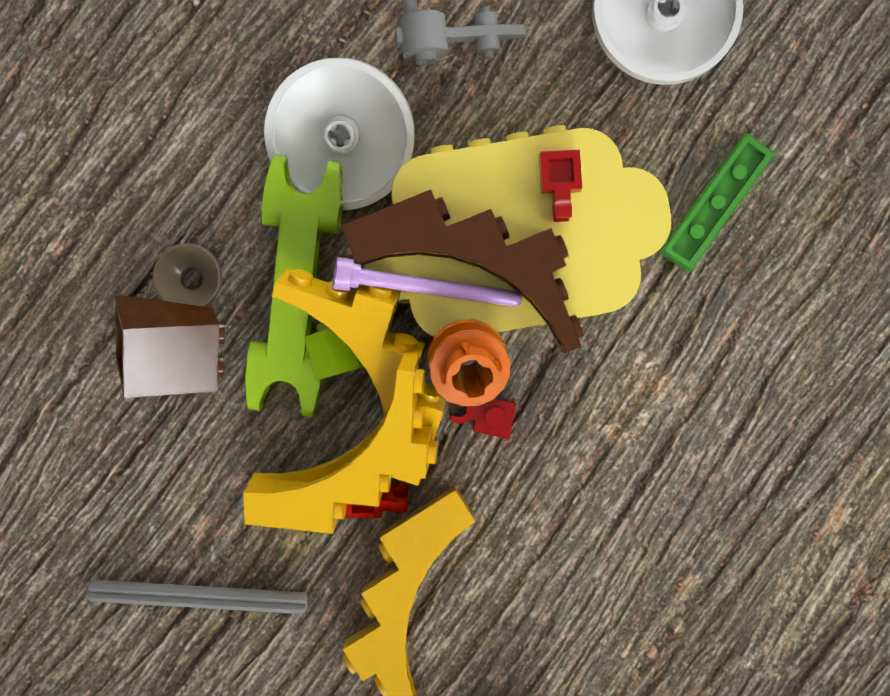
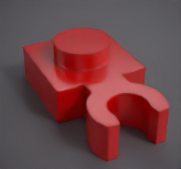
M494 398L479 406H466L464 415L456 416L450 414L449 419L458 424L473 420L475 421L473 432L509 439L517 403Z

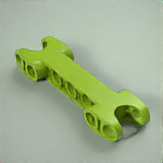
M275 154L273 156L264 186L262 203V224L279 227L273 289L275 282L285 269L305 270L311 273L314 278H317L321 232L338 234L340 230L344 199L341 162L328 161L326 172L319 187L310 193L302 194L291 183L287 155ZM272 297L268 342L252 340L248 349L245 374L247 406L249 410L261 411L270 385L277 381H284L296 388L299 394L301 415L314 417L324 379L316 380L304 339L305 336L311 334L312 316L302 309Z

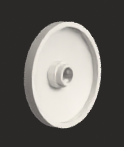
M743 0L592 1L594 31L608 58L628 75L647 83L660 85L684 83L711 70L734 44L743 18Z
M336 57L309 63L293 72L282 82L268 106L264 125V137L270 162L275 154L287 155L291 183L302 194L310 193L319 187L326 172L328 161L341 162L344 198L342 210H353L373 204L392 191L396 174L412 158L415 127L405 96L394 81L385 73L360 60Z

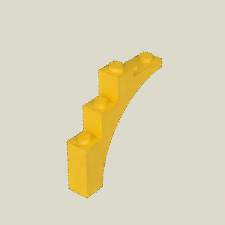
M285 269L275 282L272 297L302 309L329 327L351 348L368 371L380 396L385 414L394 397L397 369L403 353L419 354L420 362L425 343L417 341L416 338L409 334L389 332L401 291L360 285L357 292L351 289L349 291L337 290L332 288L333 281L326 282L314 278L311 273L305 270ZM425 384L423 394L418 393V405H424L423 425H432L431 440H434L447 400L437 393L434 386ZM391 475L392 478L417 486L421 479Z
M403 353L397 369L394 397L391 405L376 428L356 447L335 460L310 469L286 473H254L243 492L245 524L333 534L338 519L343 520L345 517L346 504L379 506L383 492H389L391 475L426 479L429 464H436L438 441L431 440L432 425H423L424 405H418V393L423 394L425 386V370L419 369V354Z
M455 485L381 531L379 538L382 543L378 544L379 550L389 564L394 561L396 565L363 586L361 592L363 598L360 599V603L370 619L376 617L377 620L346 639L342 658L348 670L352 674L357 672L362 681L376 674L377 676L374 680L383 696H418L408 664L406 635L409 614L418 587L434 560L455 537L476 522L472 511Z

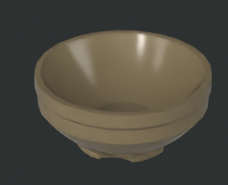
M191 243L178 244L164 251L158 258L153 271V285L162 301L203 307L209 305L218 296L223 280L222 270L215 256L207 249ZM191 268H197L203 275L201 286L194 290L186 288L183 283L184 273Z

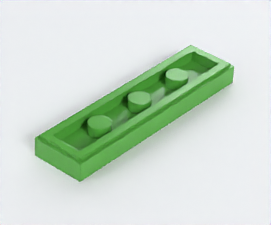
M744 133L658 252L686 273L691 272L776 153L748 133Z

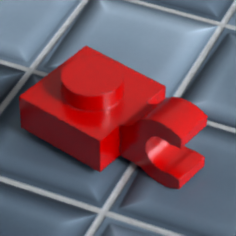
M580 150L542 151L539 154L541 194H553V222H569V218H572L571 193L581 192Z
M403 482L391 484L389 492H383L378 507L346 504L345 518H382V511L407 512V498L397 497H408V484Z

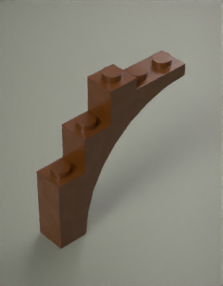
M432 190L341 225L357 264L362 266L386 258L423 255L450 258L478 267L506 282L533 306L548 325L562 353L582 347L579 338L583 337L584 334L580 322L575 314L569 316L564 301L569 300L565 285L561 278L554 279L552 272L567 266L564 258L569 257L561 235L554 236L552 228L506 246L504 240L510 237L502 216L495 218L492 209H489L446 227L444 221L451 219L442 197L434 198Z

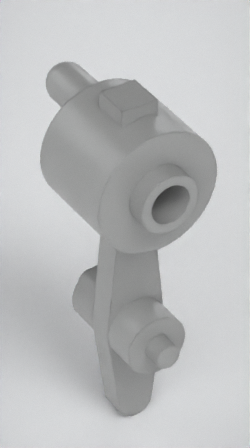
M402 0L403 16L399 18L400 28L395 30L396 47L402 46L403 58L415 61L417 65L434 64L438 61L437 59L448 55V42H476L477 53L485 55L486 60L494 59V54L500 51L499 40L527 37L526 25L497 24L496 12L489 11L487 6L481 7L480 12L474 15L475 26L446 27L445 14L437 10L418 11L417 0Z

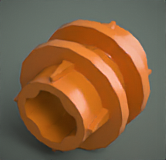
M475 319L458 320L444 326L431 342L428 350L430 378L437 393L448 402L460 406H479L493 400L504 390L510 377V359L500 334L489 324ZM468 360H476L475 363L470 365H461V363Z

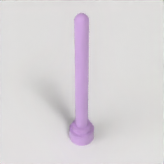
M337 257L334 267L332 288L337 290L349 291L350 287L358 288V285H366L513 307L518 306L522 301L521 294L517 291L361 269V264H355L354 260L349 258Z

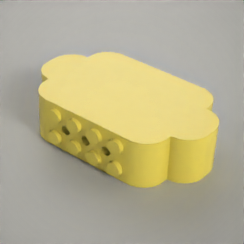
M558 125L544 129V134L529 137L528 132H517L507 135L506 141L491 143L490 138H482L468 142L469 147L454 150L453 145H441L431 148V154L421 155L409 160L396 174L392 185L393 204L432 190L434 198L442 197L451 219L444 221L446 227L492 209L494 217L502 216L510 238L504 240L506 246L552 228L554 236L561 235L569 257L564 258L567 266L552 272L554 279H562L569 300L564 301L569 316L575 314L577 318L613 312L628 304L637 293L640 285V260L655 254L665 244L671 230L669 201L661 182L654 175L643 169L634 167L623 168L621 154L615 143L604 133L590 128L566 130L565 125ZM580 150L581 192L571 193L572 218H569V222H553V194H541L539 154L542 151ZM415 255L386 258L364 265V268L368 270L515 291L506 282L488 272L450 258ZM401 291L398 303L401 304L410 303L416 322L423 331L432 337L444 326L458 320L475 319L489 324L497 332L546 324L524 297H522L521 303L514 307Z

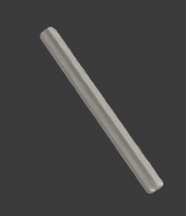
M93 580L89 583L87 589V599L90 602L303 614L308 607L307 593L295 591Z

